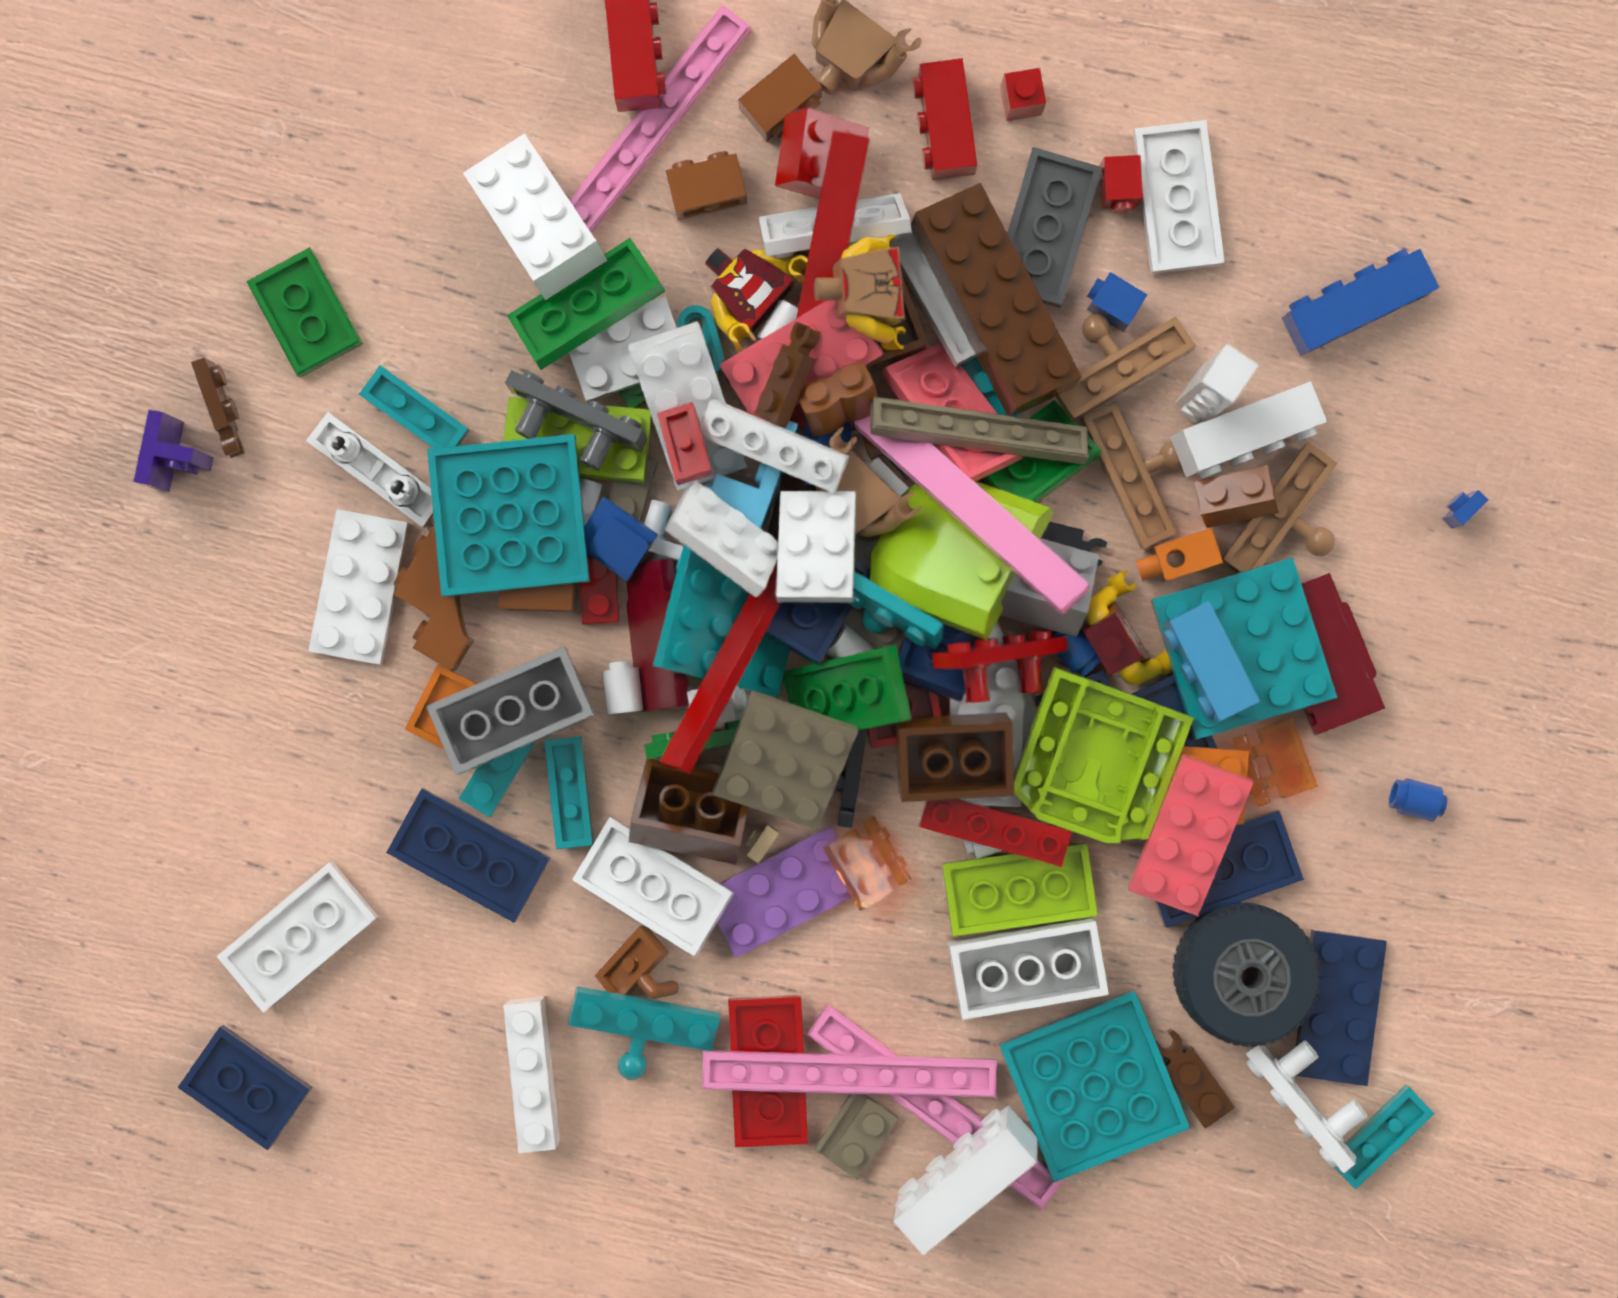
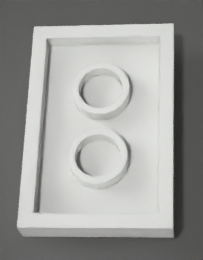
M666 296L648 302L569 352L587 403L590 400L593 401L640 384L628 344L676 329Z
M696 480L692 481L685 489L665 529L755 597L765 589L778 558V542L772 535L761 530L740 511L733 509L717 497L711 489L704 487Z
M781 491L776 592L778 602H853L855 491H835L834 493L830 491Z

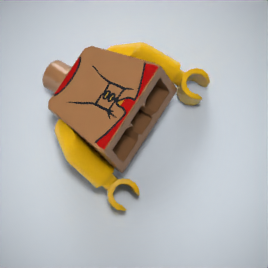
M893 234L884 238L863 237L843 251L841 259L833 266V278H815L814 282L816 301L835 300L837 318L846 320L851 328L880 342L883 349L887 351L903 349L904 345L898 343L897 335L905 334L904 327H891L904 319L899 247L890 248L889 242L896 239Z

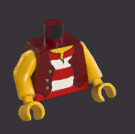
M717 248L708 257L705 265L719 276L711 285L713 296L711 297L710 304L717 326L730 338L738 351L743 350L740 345V341L743 338L750 337L752 341H755L754 331L770 315L778 300H783L793 289L794 279L791 275L803 284L804 276L801 272L806 268L808 260L805 256H789L786 258L766 257L764 249H755L751 252L744 248L732 260L720 248Z
M1125 570L1108 578L1107 586H1104L1091 597L1088 614L1084 620L1083 631L1111 676L1122 677L1130 685H1139L1161 673L1164 675L1172 672L1166 649L1155 656L1154 659H1151L1116 602L1117 597L1136 588V583L1128 586L1125 583L1124 576L1128 573Z

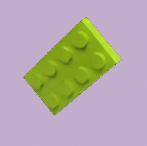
M509 397L503 441L527 439L514 430L528 404L523 398ZM603 405L609 410L608 414L615 418L621 419L622 415L639 422L642 425L641 429L647 438V442L642 452L619 442L613 443L599 471L580 462V458L593 434L591 429L554 412L547 414L536 438L574 434L576 436L580 478L645 483L653 422L649 409Z
M1087 843L1068 845L1062 867L1013 853L942 863L953 937L1098 916Z

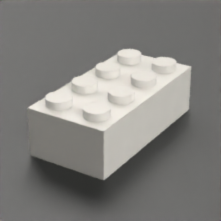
M525 134L463 173L545 300L607 261L597 241Z
M698 321L628 344L629 352L673 480L674 476L657 413L693 402L701 426L710 400L715 399L725 403ZM704 438L714 475L696 481L702 483L714 479L716 474L723 476L747 468L743 454ZM674 480L677 491L687 488L691 483L688 482L678 486Z
M1091 917L947 942L959 1014L962 1020L1109 995L1097 924Z
M1009 1105L1000 1112L998 1109L990 1112L982 1120V1127L973 1135L970 1132L965 1133L953 1145L955 1150L945 1158L942 1155L937 1156L926 1167V1174L918 1180L911 1178L899 1189L893 1222L922 1255L926 1254L1037 1163V1137Z

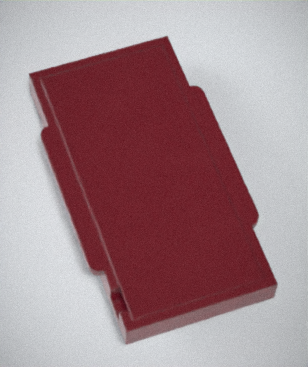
M673 558L639 564L630 580L626 581L628 594L626 608L633 667H639L644 709L641 712L689 706L687 691H690V683L686 674L653 666L676 577Z
M1330 573L1301 584L1337 695L1335 699L1303 708L1314 735L1324 733L1385 709L1374 682L1377 673L1350 606L1348 603L1341 601Z

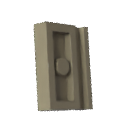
M849 1094L815 1144L814 1150L824 1155L829 1161L858 1180L899 1118L896 1114L865 1094Z

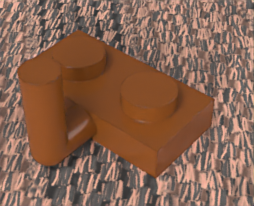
M639 926L595 975L607 992L628 996L638 986L641 987L650 999L675 995L679 990L678 984L675 981L656 983L649 975L669 952L646 926Z

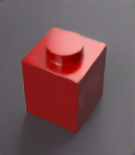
M1040 68L1004 73L1000 88L1006 121L1042 115L1046 105V98Z
M1141 155L1104 157L1100 164V167H1102L1100 174L1102 208H1111L1113 213L1133 211V207H1138L1143 199Z

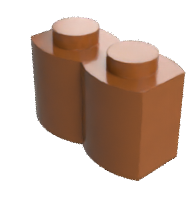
M854 363L839 369L830 378H820L805 384L798 401L812 435L821 436L836 431L846 421H856L870 416L871 401L873 397L878 396L874 382L865 364Z

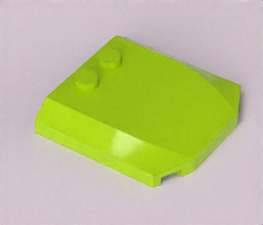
M975 481L979 487L1039 540L1041 539L1053 516L1050 507ZM915 484L903 496L912 492L914 495L908 499L909 506L912 509H916L922 505L923 510L912 518L907 519L892 532L881 534L871 552L870 581L937 621L987 640L1004 609L1001 601L1016 573L918 484Z
M1053 667L1014 773V794L1039 820L1095 840L1112 844L1130 839H1149L1194 717Z

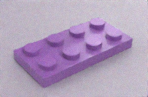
M830 825L761 861L759 864L757 863L721 882L720 884L733 891L734 895L717 924L733 955L737 958L865 890Z

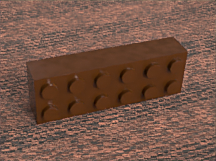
M981 182L915 212L911 222V231L1006 415L1014 417L1073 389L1082 376Z

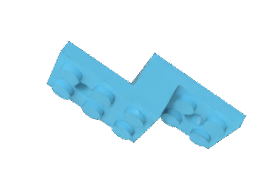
M789 421L784 429L798 434V424ZM761 462L755 478L756 486H759V489L716 474L714 482L708 480L705 487L711 489L717 497L733 509L740 511L749 521L761 530H764L784 472ZM679 557V560H678V563H677V566H676V571H677V569H678L680 557Z

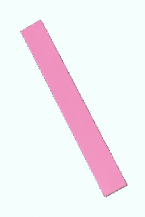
M724 5L719 8L665 77L667 94L660 95L661 108L639 110L569 200L591 234L750 33L751 26Z
M870 416L854 422L855 428L1061 615L1067 612L1090 591V584L931 443L870 435Z
M830 1004L826 1006L807 1032L809 1037L832 1054L898 1056ZM888 1095L953 1144L965 1133L970 1132L973 1135L982 1127L981 1122L983 1118L953 1096ZM1037 1159V1163L1009 1186L1042 1210L1063 1182V1179L1054 1183L1048 1167Z
M703 1050L702 1090L996 1097L997 1060L993 1058Z

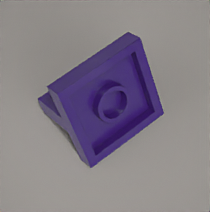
M148 409L133 482L155 490L170 492L174 469L179 472L198 475L199 469L211 471L214 457L194 448L179 446L184 422L164 412Z

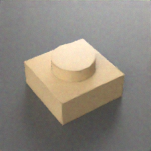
M767 824L764 830L757 826L745 844L751 848L746 856L759 864L780 831L770 824Z

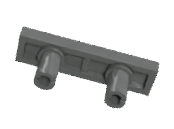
M511 370L505 381L506 386L512 394L528 402L514 429L519 435L527 439L536 438L547 414L554 412L591 429L593 434L580 458V462L594 470H600L613 443L619 442L642 452L647 438L641 429L642 425L636 420L622 415L621 419L615 418L608 414L609 410L597 402L590 400L587 405L576 400V394L564 387L557 386L554 390L543 385L544 380L531 372L524 371L523 375Z

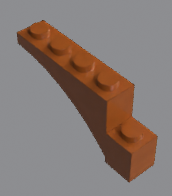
M432 515V518H431V521H430L432 524H434V516H433V515ZM433 525L427 537L422 535L415 544L412 551L415 558L409 568L403 567L394 581V586L397 588L393 595L431 616L428 622L423 620L413 635V639L416 640L413 649L449 670L457 671L474 639L468 636L460 595L441 596L435 526Z

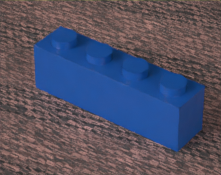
M1406 248L1387 257L1388 264L1377 270L1374 264L1369 265L1354 273L1353 275L1356 280L1343 285L1341 280L1336 281L1321 289L1323 296L1312 301L1309 296H1305L1288 305L1291 311L1283 316L1282 320L1300 357L1401 309L1440 288L1421 249L1408 254Z

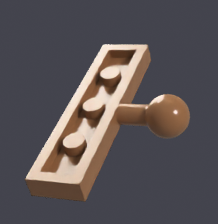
M1092 314L1084 320L1082 325L1084 337L1090 342L1098 343L1107 357L1081 372L1082 377L1073 389L1056 396V399L1072 423L1194 351L1195 343L1176 316L1122 349L1118 348L1110 336L1111 324L1104 315Z
M1116 402L1081 418L1084 427H1087L1088 436L1102 450L1098 458L1141 550L1176 534L1174 526L1149 475L1164 467L1173 470L1182 467L1172 441L1165 443L1158 455L1143 461Z
M1309 442L1305 443L1274 486L1279 513L1250 519L1224 554L1222 561L1238 573L1262 567L1290 529L1305 540L1306 548L1311 554L1324 556L1330 553L1335 545V538L1332 532L1323 527L1313 528L1299 518V516L1338 463Z

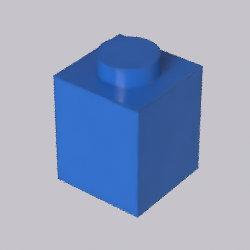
M1110 272L1104 281L1099 278L1095 281L1086 296L1092 300L1087 310L1093 314L1104 315L1111 325L1124 332L1148 294Z

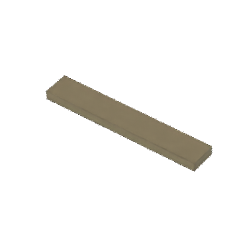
M873 397L870 404V435L1085 464L1089 458L1087 427L880 397Z

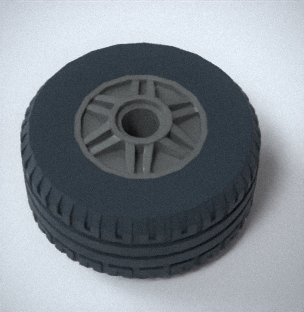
M1239 902L1216 908L1196 918L1195 922L1191 923L1188 930H1185L1183 933L1184 936L1180 938L1179 945L1176 947L1177 952L1174 954L1172 966L1174 969L1172 974L1174 986L1176 987L1175 991L1180 1003L1183 1005L1182 1007L1190 1018L1212 1036L1237 1046H1266L1267 1043L1272 1044L1277 1040H1282L1285 1036L1288 1037L1310 1015L1309 1012L1313 1010L1314 1002L1316 1003V996L1319 994L1318 985H1320L1321 981L1319 979L1321 975L1319 961L1316 959L1318 956L1308 936L1289 917L1263 905ZM1250 967L1249 976L1242 980L1243 971Z

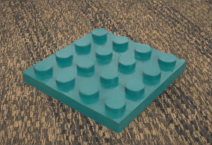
M574 434L427 449L442 597L590 582L577 444Z
M685 544L683 545L653 666L704 679L750 593ZM764 634L737 684L738 687L778 697L790 649Z
M1293 557L1151 600L1185 713L1194 717L1190 727L1194 740L1337 698ZM1210 601L1260 702L1216 723H1213L1211 717L1206 719L1203 716L1196 701L1200 695L1195 685L1187 684L1179 667L1183 662L1177 650L1172 652L1163 637V632L1166 631L1164 623Z
M1134 990L998 1043L1054 1183L1190 1129Z

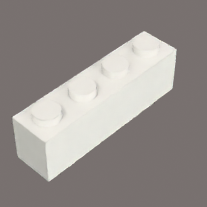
M1226 344L1198 369L1175 404L1182 408L1180 413L1190 421L1195 423L1208 421L1235 401L1259 365L1229 344Z
M1310 381L1184 429L1171 436L1170 439L1186 478L1199 473L1200 478L1204 479L1221 472L1220 465L1231 461L1232 466L1235 467L1254 459L1252 455L1254 451L1263 449L1266 455L1285 447L1283 440L1293 436L1296 442H1300L1317 435L1315 428L1326 423L1327 420Z
M545 996L510 999L503 1005L518 1154L555 1150L560 1142L546 998Z

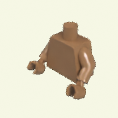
M821 0L813 21L812 45L816 49L815 60L824 69L816 80L822 86V91L831 95L841 81L856 90L862 84L871 86L890 79L907 58L906 52L920 47L921 39H915L911 46H909L905 41V37L911 31V28L901 30L895 37L848 1L842 0L839 4L838 0Z
M840 428L831 437L829 448L850 456L836 491H855V536L861 534L868 538L892 532L907 519L912 518L923 510L922 505L916 509H912L909 506L908 499L914 495L912 492L899 497L859 456L850 450L857 442L855 436L849 443L843 442L840 434L844 429ZM815 486L817 491H828L821 487Z

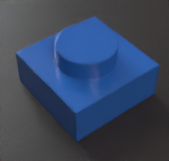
M1479 490L1467 494L1461 492L1449 502L1447 507L1450 511L1442 519L1452 529L1463 526L1489 500Z

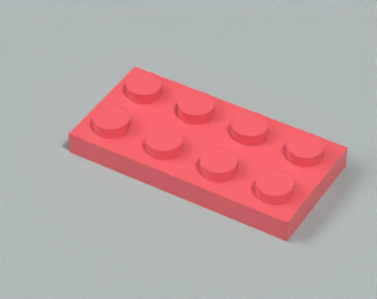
M827 300L719 365L748 414L767 421L754 412L782 344L789 346L791 343L790 334L796 322L808 325L810 329L821 333L818 344L809 353L814 362L804 385L816 379L830 378L836 371L850 364L864 363L866 365L882 356L884 352L876 340L851 328L846 320L837 318L835 300Z
M942 343L887 366L883 371L882 377L901 401L997 414L962 366L955 367ZM932 443L934 447L974 482L1023 458L1020 455Z
M1182 753L1150 837L1144 845L1128 884V890L1198 916L1253 786V780Z

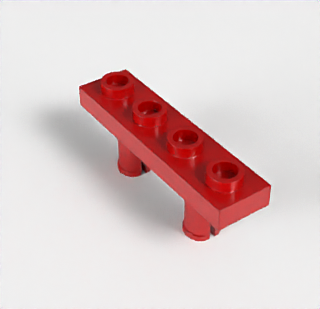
M1051 630L1028 632L1029 639H1025L1024 634L1002 636L1003 643H998L997 638L975 640V647L970 648V642L947 644L948 651L933 653L934 669L960 668L963 670L966 703L990 701L987 667H990V663L1009 660L1017 661L1020 693L1043 692L1040 659L1046 654L1067 651L1066 637H1051Z
M960 799L925 801L919 822L920 828L1059 867L1063 866L1072 831Z

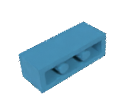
M1210 601L1164 623L1166 631L1163 632V637L1172 652L1177 650L1183 662L1179 666L1181 673L1188 685H1195L1200 695L1196 701L1206 719L1211 717L1213 723L1220 722L1260 702Z

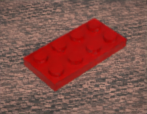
M801 995L728 999L730 1051L804 1053ZM732 1090L735 1147L808 1144L806 1092Z

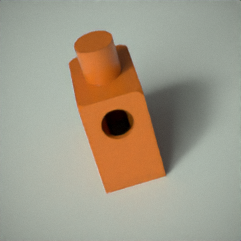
M1212 528L1154 546L1155 555L1136 560L1142 581L1164 575L1165 582L1223 563ZM1181 552L1184 556V563L1173 567L1170 566L1167 561L1168 555Z

